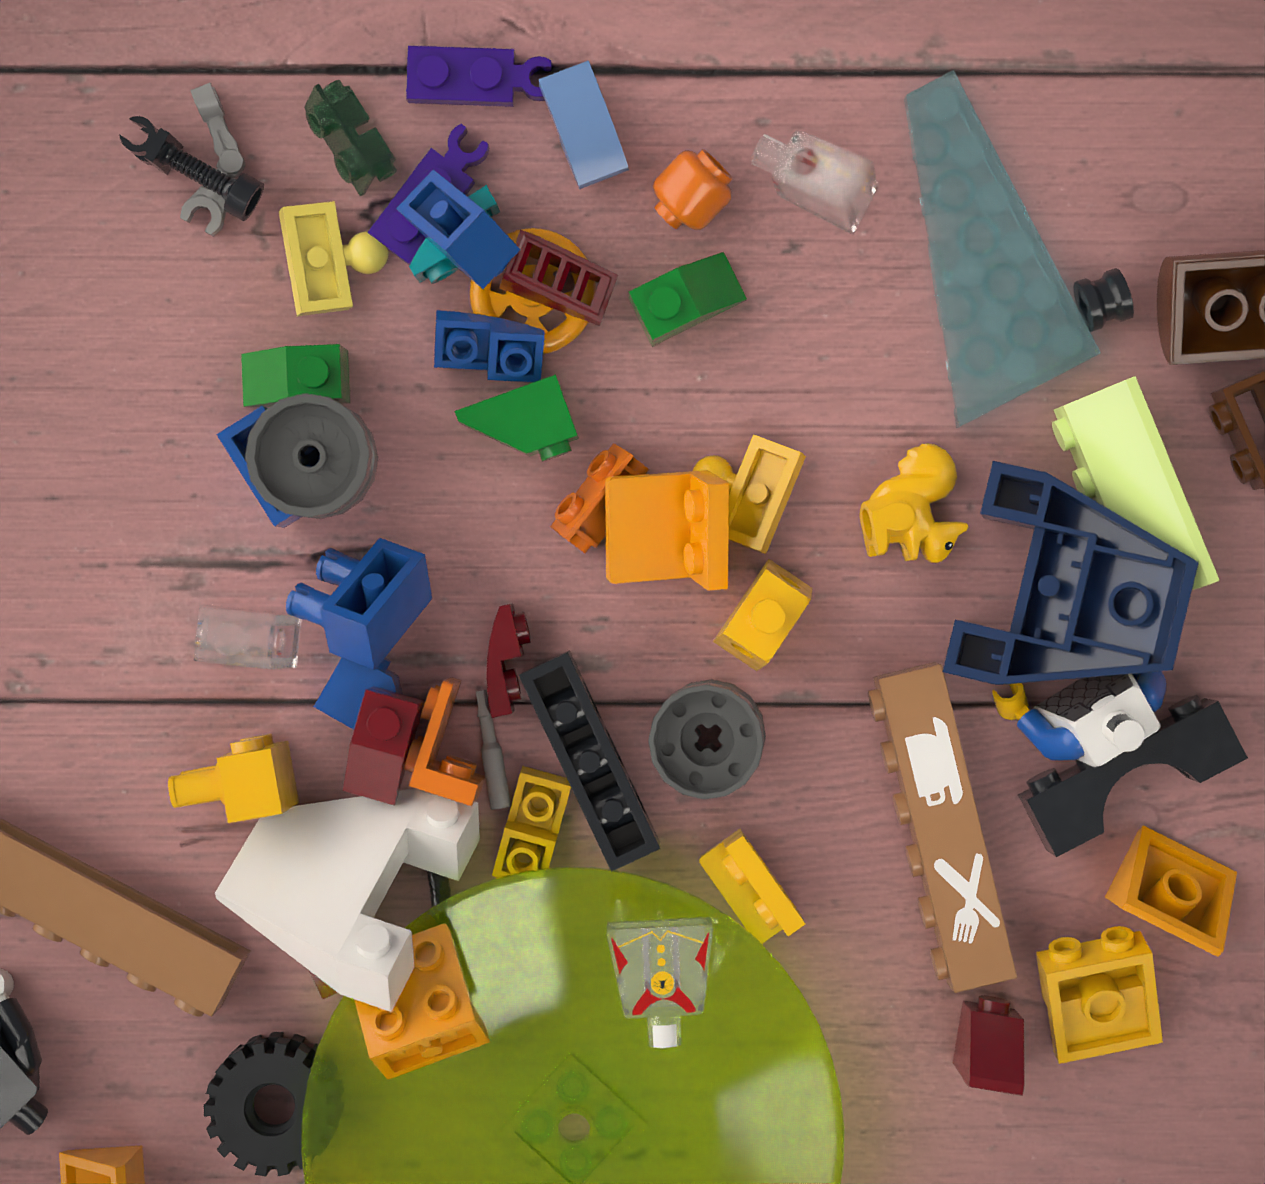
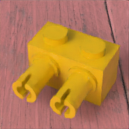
M272 734L243 738L238 742L230 743L232 752L216 758V765L182 771L180 775L168 778L169 796L174 808L221 800L222 804L225 805L228 823L283 814L299 803L289 742L273 743Z

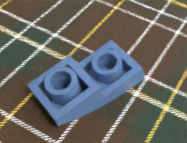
M589 60L538 79L541 92L558 131L561 146L578 188L582 189L629 171L619 138Z

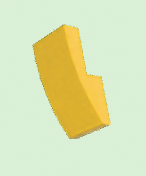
M522 766L492 876L543 890L571 790L570 783L566 777Z

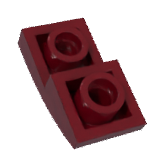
M513 603L499 606L489 640L486 679L491 718L512 714L515 711L513 701L522 699L516 669L506 670L504 660L523 656L522 645L531 643V637L525 612L515 614Z

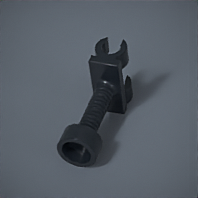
M141 116L128 118L136 125L143 127L140 130L148 135L147 140L140 145H134L130 140L119 135L124 147L135 154L138 159L147 165L155 166L166 175L169 174L171 169H175V171L184 174L191 180L194 179L200 185L208 187L214 193L217 192L218 195H222L225 199L224 211L242 221L250 217L262 196L264 183L246 173H242L237 179H230V176H226V174L221 173L219 170L216 171L215 168H212L205 162L202 163L201 160H198L191 154L188 155L187 152L182 150L184 146L162 128L158 130L148 119Z

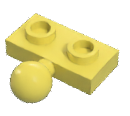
M335 201L286 206L279 210L297 316L344 311L352 308L353 303L346 266H351L354 270L363 274L376 273L385 266L388 260V248L367 232L356 234L350 239L348 244L342 245Z

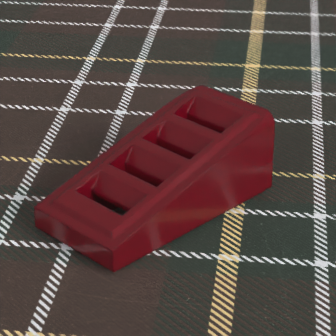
M520 229L515 244L521 250L508 262L499 288L600 326L618 275L544 238ZM528 256L538 260L532 278L522 274ZM548 264L558 267L552 287L542 283ZM568 272L579 275L571 297L562 293ZM589 279L599 283L591 306L581 302Z

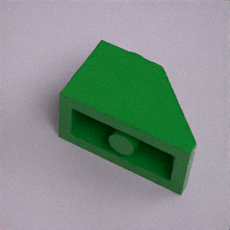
M724 252L677 267L629 291V301L652 347L747 300Z
M340 344L284 346L241 354L243 407L245 408L271 407L283 398L304 393L330 397L340 404L350 403L348 350Z
M556 375L454 411L458 422L529 457L539 453L542 462L571 452L569 442L579 439Z

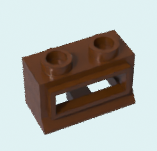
M1265 369L1212 392L1211 395L1215 404L1209 406V414L1216 430L1221 435L1228 433L1236 450V453L1230 455V461L1237 478L1243 484L1250 482L1253 490L1265 488V465L1235 397L1251 391L1265 423Z

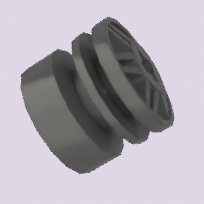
M708 679L689 683L673 693L664 702L653 718L648 742L652 763L663 781L682 795L706 800L727 796L748 782L759 766L766 733L763 715L750 695L732 683ZM703 724L709 729L715 724L718 725L722 730L718 737L722 745L717 748L714 744L709 743L702 747L697 741L702 734L697 726Z

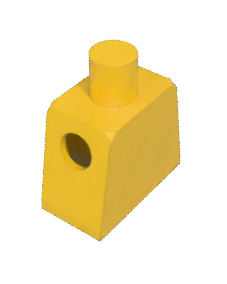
M768 559L713 642L755 671H758L769 663L809 604L813 588Z

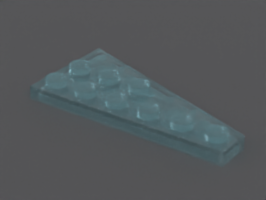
M954 70L907 94L904 98L913 160L917 168L921 194L920 204L922 216L925 219L928 254L939 323L943 331L948 379L951 381L955 406L956 428L1097 356L1101 352Z

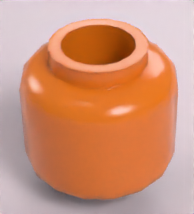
M702 149L698 154L689 150L682 151L654 181L653 189L660 200L654 208L674 229H678L684 224L691 229L701 230L730 202L732 192L728 184L733 178L722 164L706 150Z

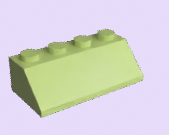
M1136 376L1054 409L1057 420L1052 422L1053 432L1063 451L1070 449L1078 468L1072 471L1077 490L1198 561L1192 590L1220 581Z

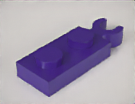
M408 46L406 99L408 103L514 107V92H524L528 98L534 101H545L540 87L534 86L530 79L537 71H552V62L546 57L537 56L528 59L523 65H515L514 49Z
M463 124L457 125L451 131L448 137L449 150L444 157L433 148H430L367 232L409 266L426 237L396 208L432 170H435L463 194L467 195L474 186L475 181L464 172L468 167L481 164L488 156L490 147L484 140L471 153L463 152L460 149V142L468 132Z

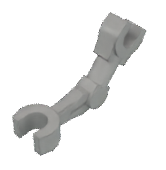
M211 83L190 90L204 123H207L212 135L214 152L219 156L216 171L219 170L221 173L226 174V176H230V179H237L245 168V160L240 154L238 143L229 132L223 117L225 113L215 88L212 87ZM201 186L182 206L180 218L190 223L198 209H209L212 218L205 232L214 237L224 225L226 211H224L225 199L222 195H218L217 192L214 193L212 190H209L208 187Z

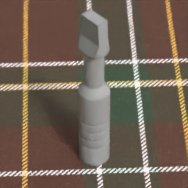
M476 691L478 703L477 717L480 720L483 738L481 755L491 810L510 807L511 801L501 746L496 742L487 691Z

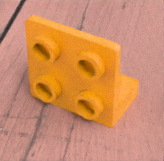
M708 470L614 476L606 479V579L610 583L691 578L707 591L728 589V482Z
M440 924L412 935L414 969L392 1012L355 1000L369 1058L387 1080L490 1043L485 1022L471 1003L452 933L446 924Z

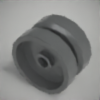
M304 393L283 398L262 412L249 433L245 459L250 480L266 502L285 514L324 519L344 514L364 499L375 481L378 453L372 432L358 414L330 397ZM310 446L318 449L320 452L319 462L313 467H306L309 463V458L305 451Z

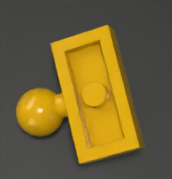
M753 434L737 474L733 473V469L727 460L716 455L703 457L695 464L693 471L708 470L729 483L730 541L763 554L767 553L806 456L802 452Z

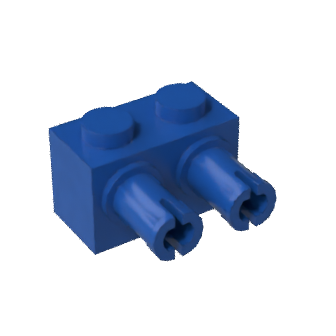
M382 538L376 541L361 560L347 556L333 548L327 549L325 551L326 556L322 555L317 563L316 576L323 582L338 585L337 589L329 595L304 583H298L295 586L296 591L292 590L286 601L287 614L318 624L324 628L329 653L372 670L379 666L432 600L425 554Z

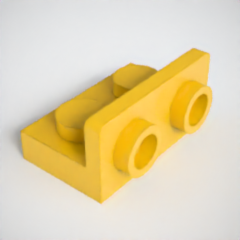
M738 829L700 856V865L757 944H763L781 930H784L789 937L806 924L801 913L741 829Z

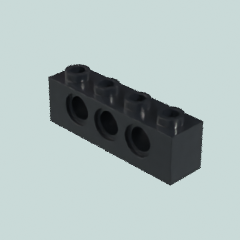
M570 650L522 672L519 678L611 872L659 850L660 840Z

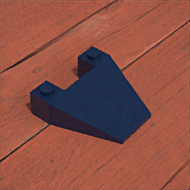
M993 461L980 514L984 519L1034 529L1010 632L955 619L943 672L994 685L1173 670L1199 562L1047 472Z

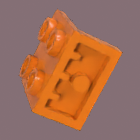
M450 677L443 680L441 686L431 687L428 692L421 718L429 720L425 737L419 735L418 739L413 740L404 770L412 772L409 786L472 806L479 797L485 780V776L475 773L477 764L447 755L446 759H442L441 762L436 760L461 684V680Z

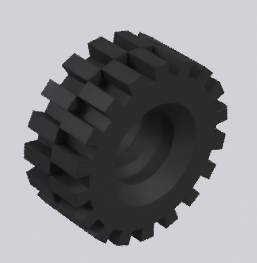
M272 1032L268 1038H262L261 1034L250 1038L245 1045L242 1046L240 1044L231 1052L216 1070L214 1078L209 1082L205 1093L209 1094V1099L204 1104V1117H211V1123L206 1128L210 1139L216 1136L219 1137L222 1143L217 1150L224 1158L230 1152L238 1158L233 1166L242 1171L245 1170L248 1164L257 1167L255 1175L265 1177L271 1169H277L278 1176L290 1174L295 1166H299L301 1170L310 1165L316 1155H321L339 1125L338 1122L343 1114L345 1101H341V1096L345 1089L343 1079L337 1080L335 1076L338 1067L333 1059L328 1062L324 1060L321 1056L324 1049L315 1043L313 1048L303 1044L306 1037L294 1034L291 1039L283 1038L284 1032ZM267 1085H279L286 1088L294 1099V1113L288 1121L282 1124L266 1123L256 1114L254 1108L255 1095L261 1088Z

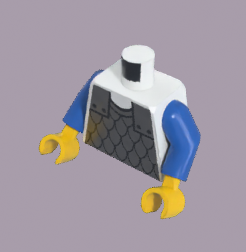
M1162 671L1080 678L1036 705L1032 710L1029 709L1022 683L1009 684L1014 694L1011 698L1000 697L994 689L992 690V695L999 715L1007 720L1018 719L1017 727L1044 757L1054 761L1079 760L1093 767H1098L1123 752L1136 750L1141 746L1144 739L1159 730L1161 725L1154 712L1162 706L1167 682Z

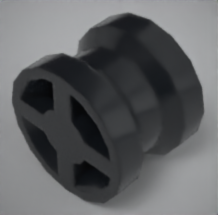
M1114 268L1104 272L1102 278L1096 281L1085 278L1074 283L1073 290L1076 306L1088 331L1093 332L1102 329L1105 322L1112 319L1123 322L1133 318L1134 306L1128 284L1119 269Z

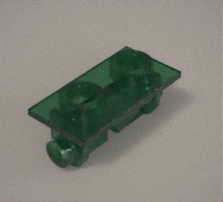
M340 80L333 81L324 89H322L320 84L315 85L304 106L308 125L318 138L325 140L334 154V163L339 175L345 182L352 183L361 197L365 195L375 176L381 182L396 173L397 169L393 165L396 158L376 127L361 135L357 133L356 128L368 123L370 117L350 86L344 87Z

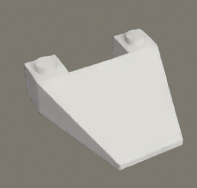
M415 788L399 791L395 806L359 796L297 805L283 814L261 817L215 892L216 899L339 994L392 1012L414 969L411 930L375 919L374 916L403 863L459 881L480 840L478 802H474L472 806Z

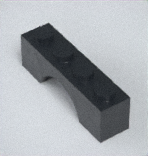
M1198 695L1187 697L1168 708L1171 716L1159 721L1161 725L1159 730L1144 739L1141 746L1136 750L1123 752L1102 766L1093 767L1075 760L1076 765L1059 774L1055 768H1052L1029 779L1026 782L1029 789L1018 794V797L1046 851L1058 857L1103 834V813L1108 794L1122 776L1137 767L1148 764H1167L1175 768L1186 778L1201 783L1248 759L1219 701L1207 698L1200 700Z

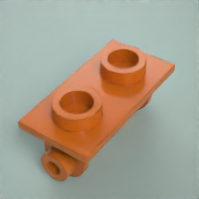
M613 443L608 450L601 451L592 460L587 469L588 477L577 492L568 494L561 501L555 512L556 519L550 527L585 554L591 546L597 548L606 536V509H604L606 479L614 476L644 475L649 469L635 459L631 453Z

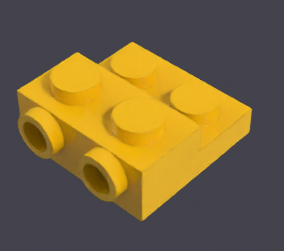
M1115 926L1104 930L1101 934V939L1080 943L1079 940L1072 937H1061L1050 942L1048 950L1036 952L1042 997L1048 1010L1053 1052L1059 1064L1163 1043L1153 954L1141 931L1133 932L1127 927Z

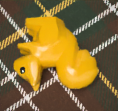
M926 443L907 450V456L898 463L900 475L882 482L872 493L869 500L861 504L859 516L868 557L884 555L888 551L889 544L899 543L905 561L917 560L920 547L926 560L930 563H939L947 558L958 536L967 531L969 526L964 522L934 521L930 503L945 498L954 489L957 472L951 455L945 449L935 444Z

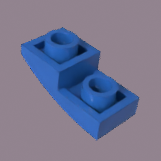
M436 310L434 367L487 370V380L539 381L541 380L544 330L492 316Z

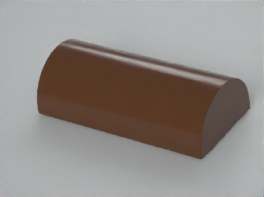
M1265 250L1169 256L1163 260L1157 285V321L1161 347L1169 365L1265 358Z

